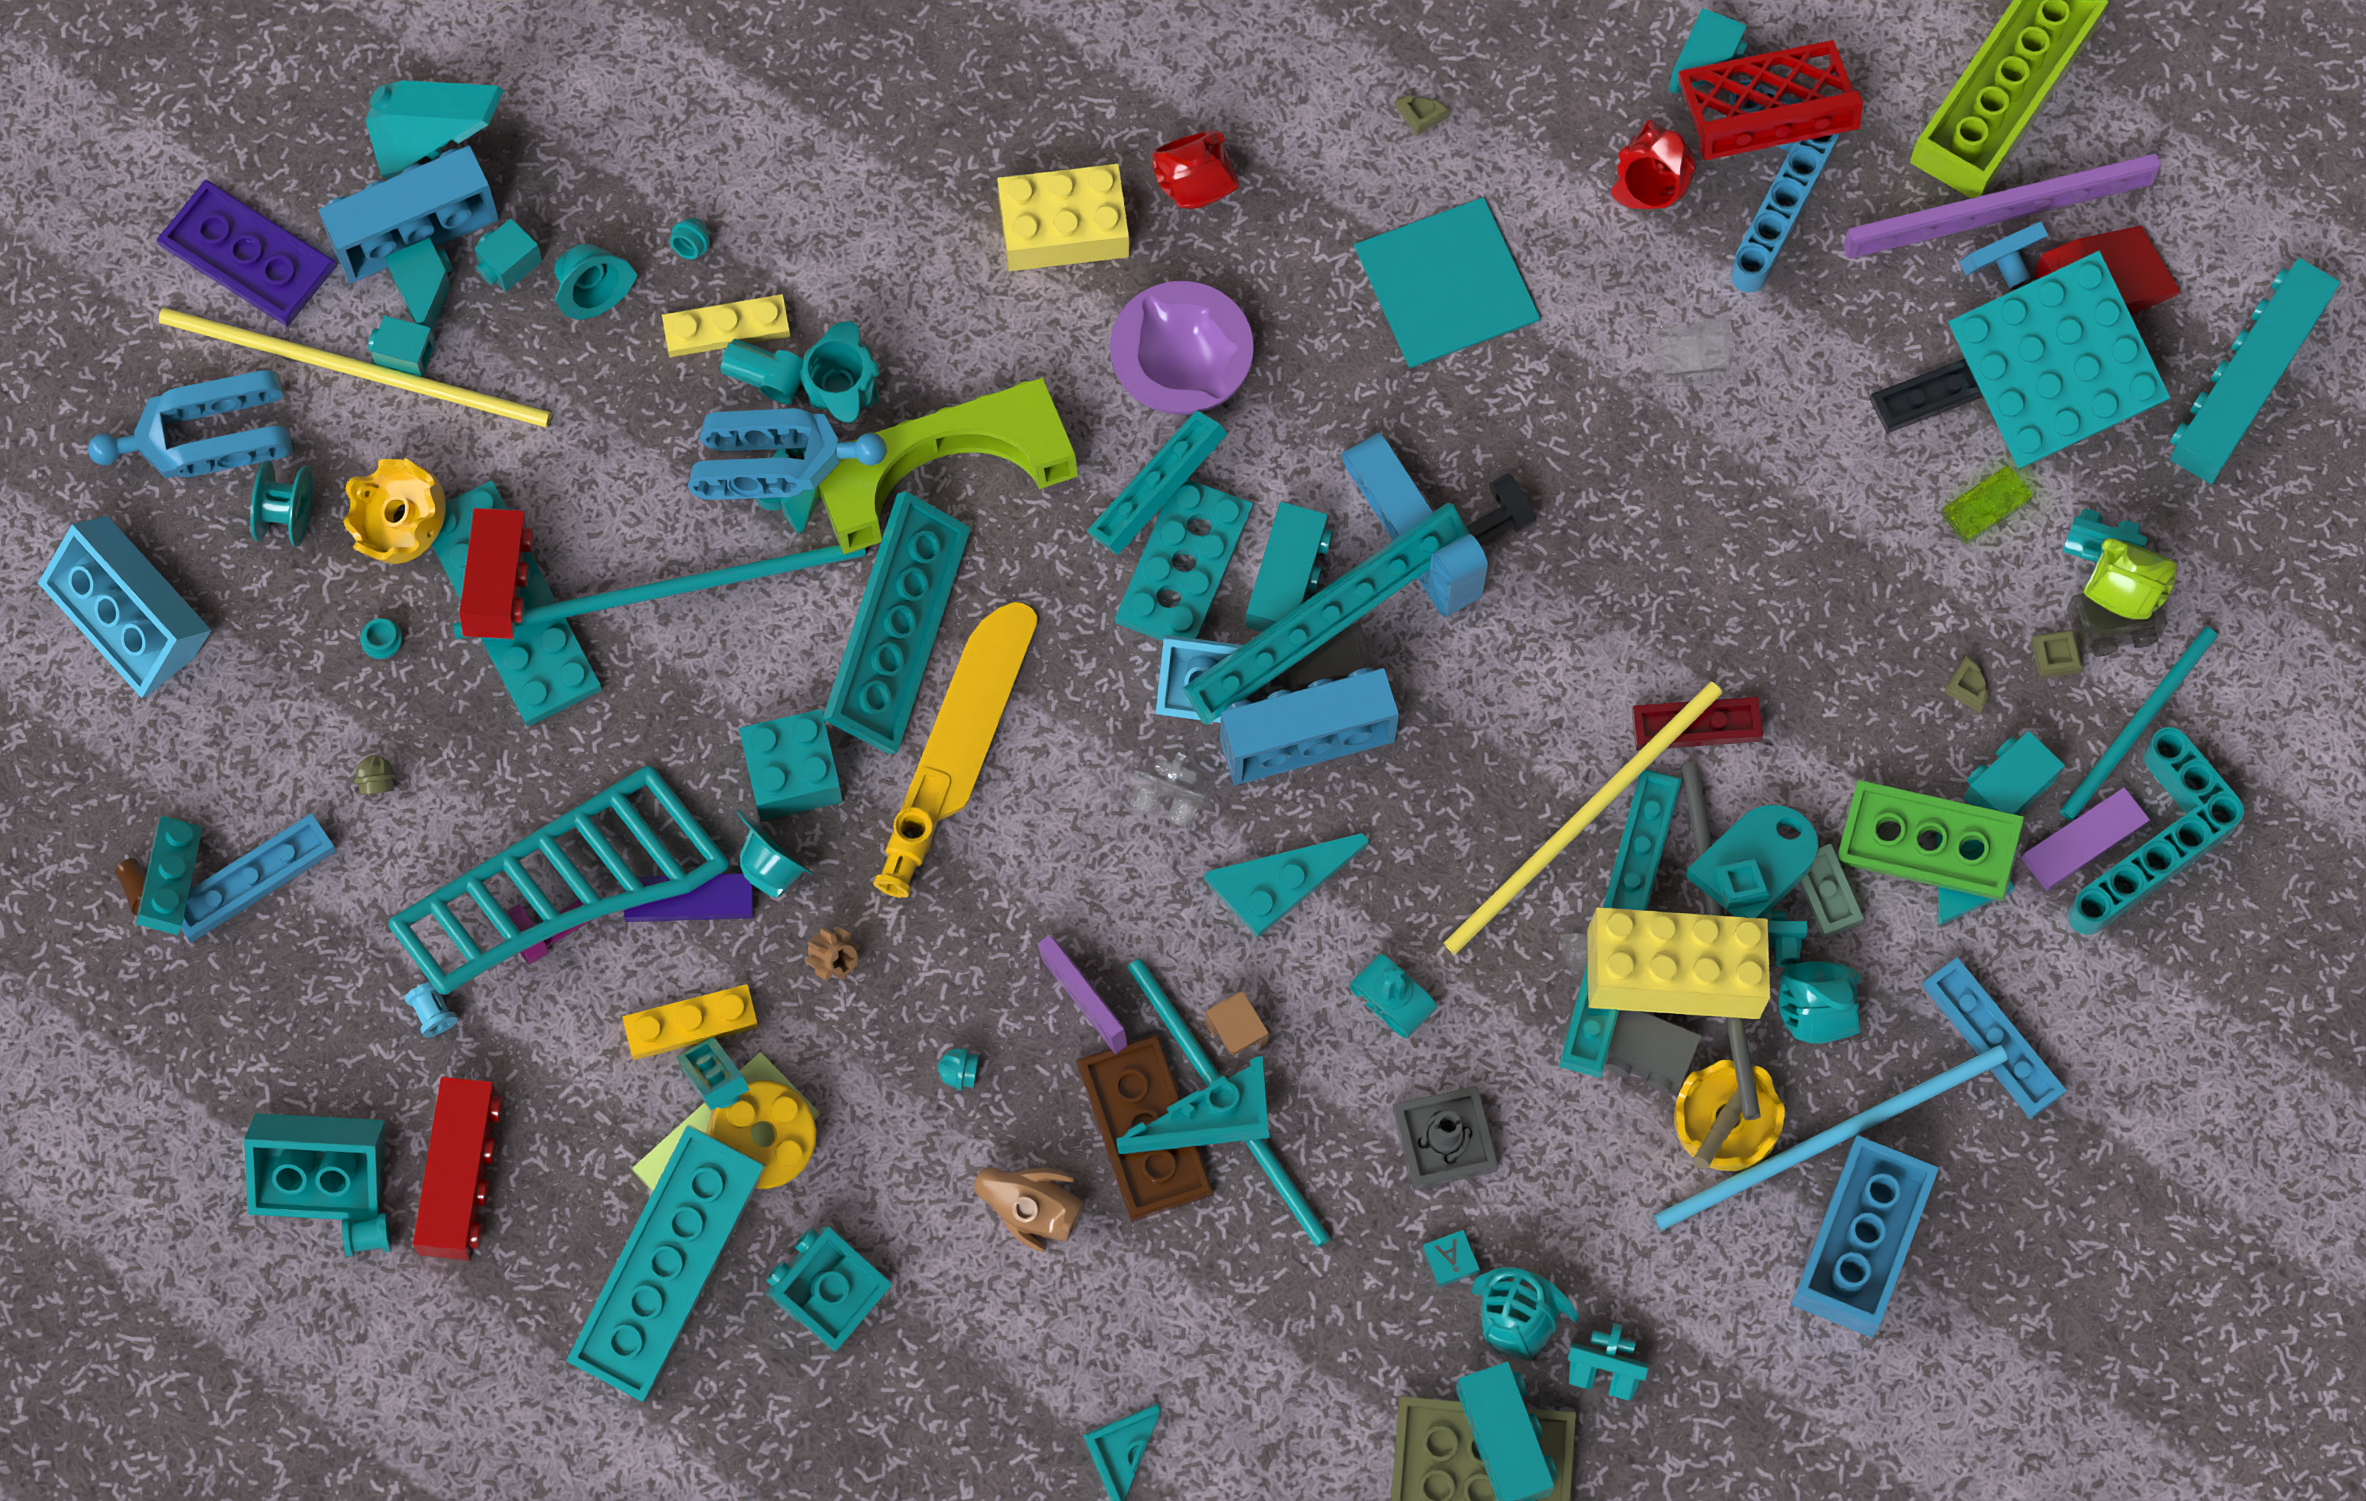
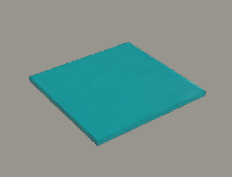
M1484 197L1354 244L1355 251L1409 369L1541 321Z

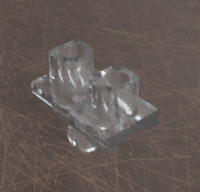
M1181 753L1176 755L1173 763L1158 758L1154 770L1168 775L1167 781L1139 770H1133L1129 781L1135 784L1132 790L1130 807L1153 814L1161 793L1174 798L1167 820L1189 828L1199 808L1206 807L1209 796L1177 785L1179 780L1194 785L1198 775L1197 772L1184 768L1187 756Z

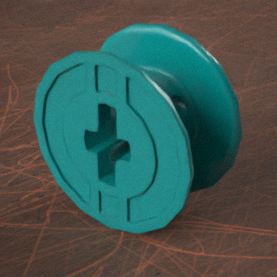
M264 460L256 476L251 502L250 525L254 541H262L267 534L270 523L273 522L287 524L292 546L299 547L307 532L313 501V477L310 466L303 465L297 473L294 485L276 482L275 468L272 461Z

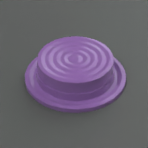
M1166 282L1144 290L1122 309L1111 333V363L1122 386L1140 403L1154 410L1169 414H1193L1196 410L1203 412L1222 404L1241 387L1249 373L1253 360L1252 331L1242 310L1221 291L1197 282Z

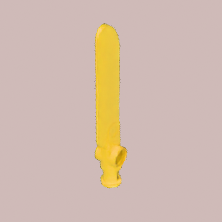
M1019 602L999 607L984 618L970 635L902 808L894 819L893 832L885 850L888 858L882 873L876 875L873 882L874 886L883 893L897 898H907L911 892L909 886L915 867L921 866L925 855L932 846L933 834L938 821L963 810L969 802L1036 629L1037 615L1031 607ZM908 828H918L923 832V835L912 839L904 836L903 832Z

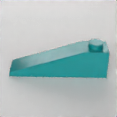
M406 80L378 87L370 98L369 105L371 108L365 121L381 176L386 179L398 176L408 167L417 165L418 162L416 161L424 156L433 160L441 155L442 147L450 140L459 144L488 126L504 89L497 85Z

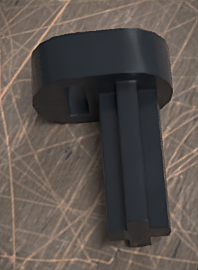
M1506 473L1489 483L1490 490L1500 507L1466 526L1469 533L1476 538L1480 546L1512 528L1519 532L1537 521L1529 501L1510 473Z

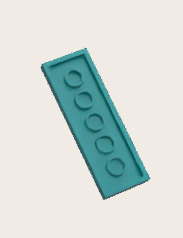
M492 480L446 502V512L442 528L432 543V547L460 601L474 508L508 510ZM525 553L524 562L529 564L527 588L520 587L519 598H524V609L555 603L556 600L531 553ZM565 618L517 627L514 631V639L480 637L526 727L602 691L594 671Z
M907 491L898 493L822 718L824 721L887 754L898 753L971 527Z
M687 1125L566 1362L637 1400L646 1402L767 1165L703 1131Z

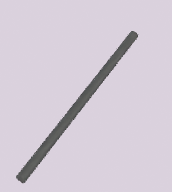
M1687 763L1681 766L1698 859L1712 846L1698 765L1696 763ZM1703 891L1707 915L1725 916L1724 908ZM1726 1017L1744 1120H1755L1760 1118L1761 1114L1744 1019Z

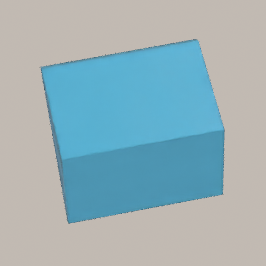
M1164 635L1155 714L1200 720L1182 688L1243 645ZM1220 716L1219 718H1217L1216 720H1214L1213 722H1218V723H1220V722H1221V716Z

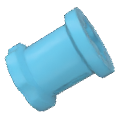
M430 981L412 989L404 998L407 1005L414 1007L422 1023L420 1031L423 1037L436 1036L453 1027L458 1021L455 1012H449L441 994Z

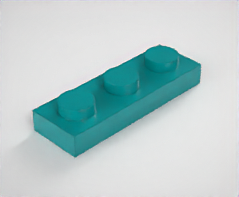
M161 815L155 832L136 925L178 936L183 923L202 826Z
M715 1037L676 1056L681 1069L711 1111L717 1107L726 1108L735 1104L743 1093L750 1090L743 1075Z

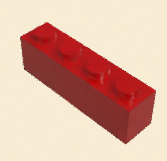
M441 1077L413 1239V1247L418 1255L470 1261L472 1248L479 1249L482 1223L477 1222L479 1206H486L489 1196V1180H484L486 1164H493L496 1153V1139L490 1138L493 1122H500L503 1110V1097L497 1096L498 1093L493 1082Z

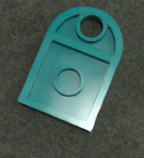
M1764 805L1754 808L1743 815L1687 869L1686 878L1727 910L1714 874L1716 866L1757 857L1770 893L1768 901L1727 911L1735 917L1762 919L1812 869L1818 850L1816 832L1811 823L1802 814L1789 807ZM1782 826H1790L1795 828L1800 836L1795 839H1785L1778 834L1777 829Z

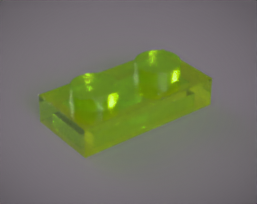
M2006 465L1943 507L1941 515L1964 544L1967 545L2030 503L2034 495L2013 469Z

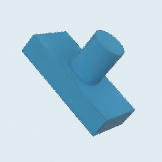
M2040 221L1970 253L1959 263L1966 276L1997 263L2008 288L2011 289L2031 279L2019 252L2039 243L2048 234Z

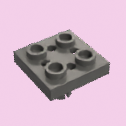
M1477 1086L1393 1104L1392 1109L1413 1190L1498 1171V1164ZM1421 1139L1422 1146H1425L1428 1140L1430 1146L1422 1149L1419 1147L1418 1141ZM1448 1154H1450L1448 1156V1161L1451 1162L1454 1160V1158H1456V1162L1452 1165H1449L1444 1161V1157Z

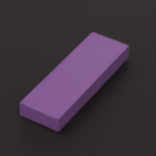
M2123 787L2025 852L2021 859L2047 892L2148 825L2150 819L2126 788Z
M1049 935L1038 942L1042 961L1114 1054L1127 1047L1128 1041L1124 1026L1057 940Z

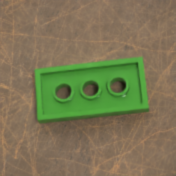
M1858 780L1837 858L1841 865L2005 901L2025 818L2019 815ZM1894 821L1901 826V833L1895 840L1884 841L1877 836L1878 828L1884 822ZM1934 830L1943 836V841L1935 850H1924L1919 846V838L1924 832ZM1978 840L1984 844V852L1978 859L1968 860L1962 857L1960 849L1966 841Z

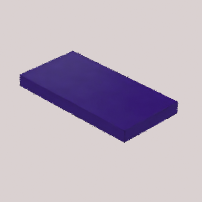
M207 179L204 180L156 239L159 246L287 328L337 267L333 259Z

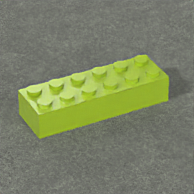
M2013 0L1916 141L1910 163L1969 198L1985 195L2099 27L2109 1Z

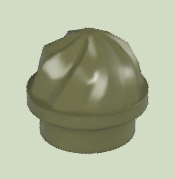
M370 755L357 765L354 784H359L360 795L394 791L393 779H397L388 760L376 755Z

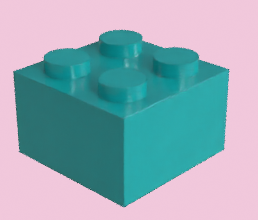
M822 709L739 728L760 822L843 803L825 722L822 719Z

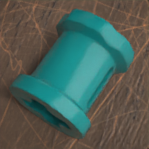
M380 1213L378 1218L351 1221L350 1218L342 1219V1239L346 1257H354L355 1253L359 1251L381 1248L384 1252L392 1251L391 1228L387 1213Z

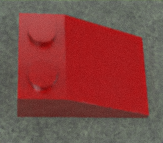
M2141 225L2079 238L2041 255L2034 273L2037 280L2100 251L2131 316L2180 294L2178 286Z

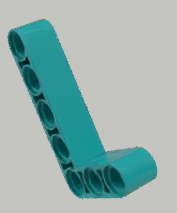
M2164 727L2158 730L2145 750L2144 763L2186 815L2078 893L2068 911V921L2071 927L2078 933L2093 935L2101 931L2226 840L2242 820L2244 807L2239 797L2181 730L2173 727ZM2157 747H2169L2173 750L2175 757H2164L2160 754ZM2185 778L2196 779L2200 782L2202 790H2193L2185 783ZM2212 811H2223L2228 816L2229 822H2219L2214 818ZM2186 833L2195 838L2197 846L2185 845L2181 841L2179 834ZM2147 858H2158L2163 862L2165 869H2153L2148 864ZM2114 881L2126 882L2130 885L2132 893L2124 894L2119 892L2114 886ZM2089 904L2094 906L2098 910L2100 917H2088L2083 913L2081 905Z

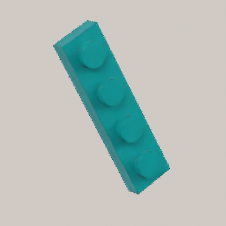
M1196 410L1090 526L1087 532L1096 542L1118 556L1148 521L1160 511L1161 507L1178 488L1188 480L1189 476L1208 455L1216 449L1228 433L1219 423Z

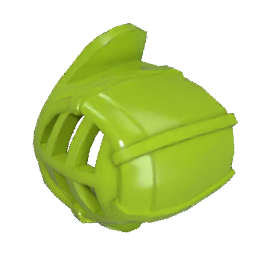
M2117 538L2105 539L2102 543L2104 551L2083 593L2112 613L2131 619H2148L2151 617L2152 612L2159 609L2171 595L2177 578L2178 563L2165 556Z

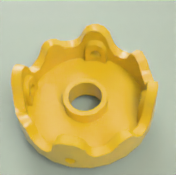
M406 458L404 460L381 459L378 461V469L373 474L366 477L355 476L347 482L345 491L350 498V509L344 517L343 523L356 540V543L353 545L355 550L383 563L400 564L409 562L419 557L432 545L442 528L446 512L444 491L436 476L428 469ZM405 504L404 516L395 523L394 514L398 511L400 505Z
M1721 1060L1703 1070H1695L1688 1076L1678 1095L1674 1108V1125L1682 1146L1693 1158L1710 1132V1128L1716 1120V1113L1726 1106L1738 1086L1734 1062L1731 1060ZM1752 1066L1761 1117L1755 1120H1744L1743 1113H1741L1739 1116L1740 1124L1732 1129L1711 1162L1710 1168L1719 1171L1748 1169L1760 1163L1769 1155L1777 1143L1783 1127L1785 1108L1773 1087L1771 1076L1765 1069L1759 1066Z
M772 1080L747 1082L750 1090L743 1093L735 1104L726 1108L717 1107L711 1111L706 1134L767 1165L755 1188L756 1190L779 1187L795 1179L806 1168L813 1156L817 1132L814 1116L807 1102L787 1085ZM758 1122H765L773 1129L774 1138L767 1147H760L752 1140L751 1131Z

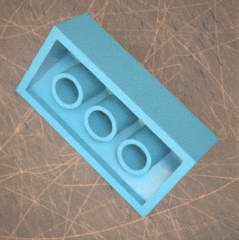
M108 516L72 524L38 582L141 698L147 697L193 660L211 632L207 624Z

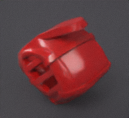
M1648 120L1636 137L1632 136L1629 144L1625 145L1618 153L1620 160L1617 166L1618 180L1611 188V195L1618 203L1632 209H1666L1677 200L1682 199L1689 189L1693 173L1696 170V158L1684 142L1682 135L1677 131L1668 130L1660 124Z
M1208 130L1166 143L1152 152L1153 170L1156 180L1164 193L1174 200L1179 208H1201L1233 193L1239 188V180L1232 168L1223 144L1225 136L1221 131Z

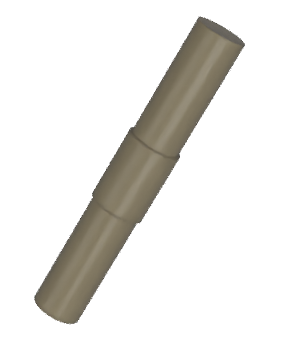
M1738 1086L1724 1109L1721 1110L1710 1128V1132L1693 1158L1694 1165L1700 1169H1707L1742 1113Z

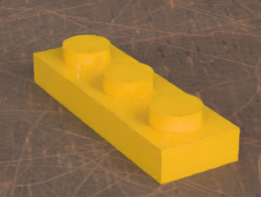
M748 984L622 1016L633 1060L699 1044L712 1037L718 1039L759 1028Z

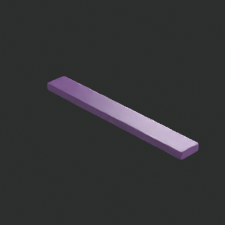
M2155 153L1848 228L1843 247L1847 258L1852 259L2150 186L2153 184L2161 165Z

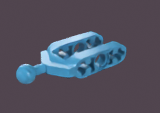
M269 370L256 371L174 388L166 391L162 396L149 398L134 431L135 435L115 438L108 433L97 434L93 436L88 444L89 457L99 465H110L118 459L120 454L139 451L165 479L175 476L193 477L264 462V460L287 457L293 452L290 431L284 426H268L190 442L170 449L165 423L182 422L276 402L280 400L283 394L279 374Z
M802 409L709 413L703 420L700 440L710 449L716 451H742L807 447L804 460L780 457L700 461L692 467L688 488L692 494L706 500L793 497L800 494L803 490H814L840 463L841 459L857 458L863 465L869 466L880 463L887 453L886 443L878 434L873 433L860 436L856 442H839L825 414H811Z

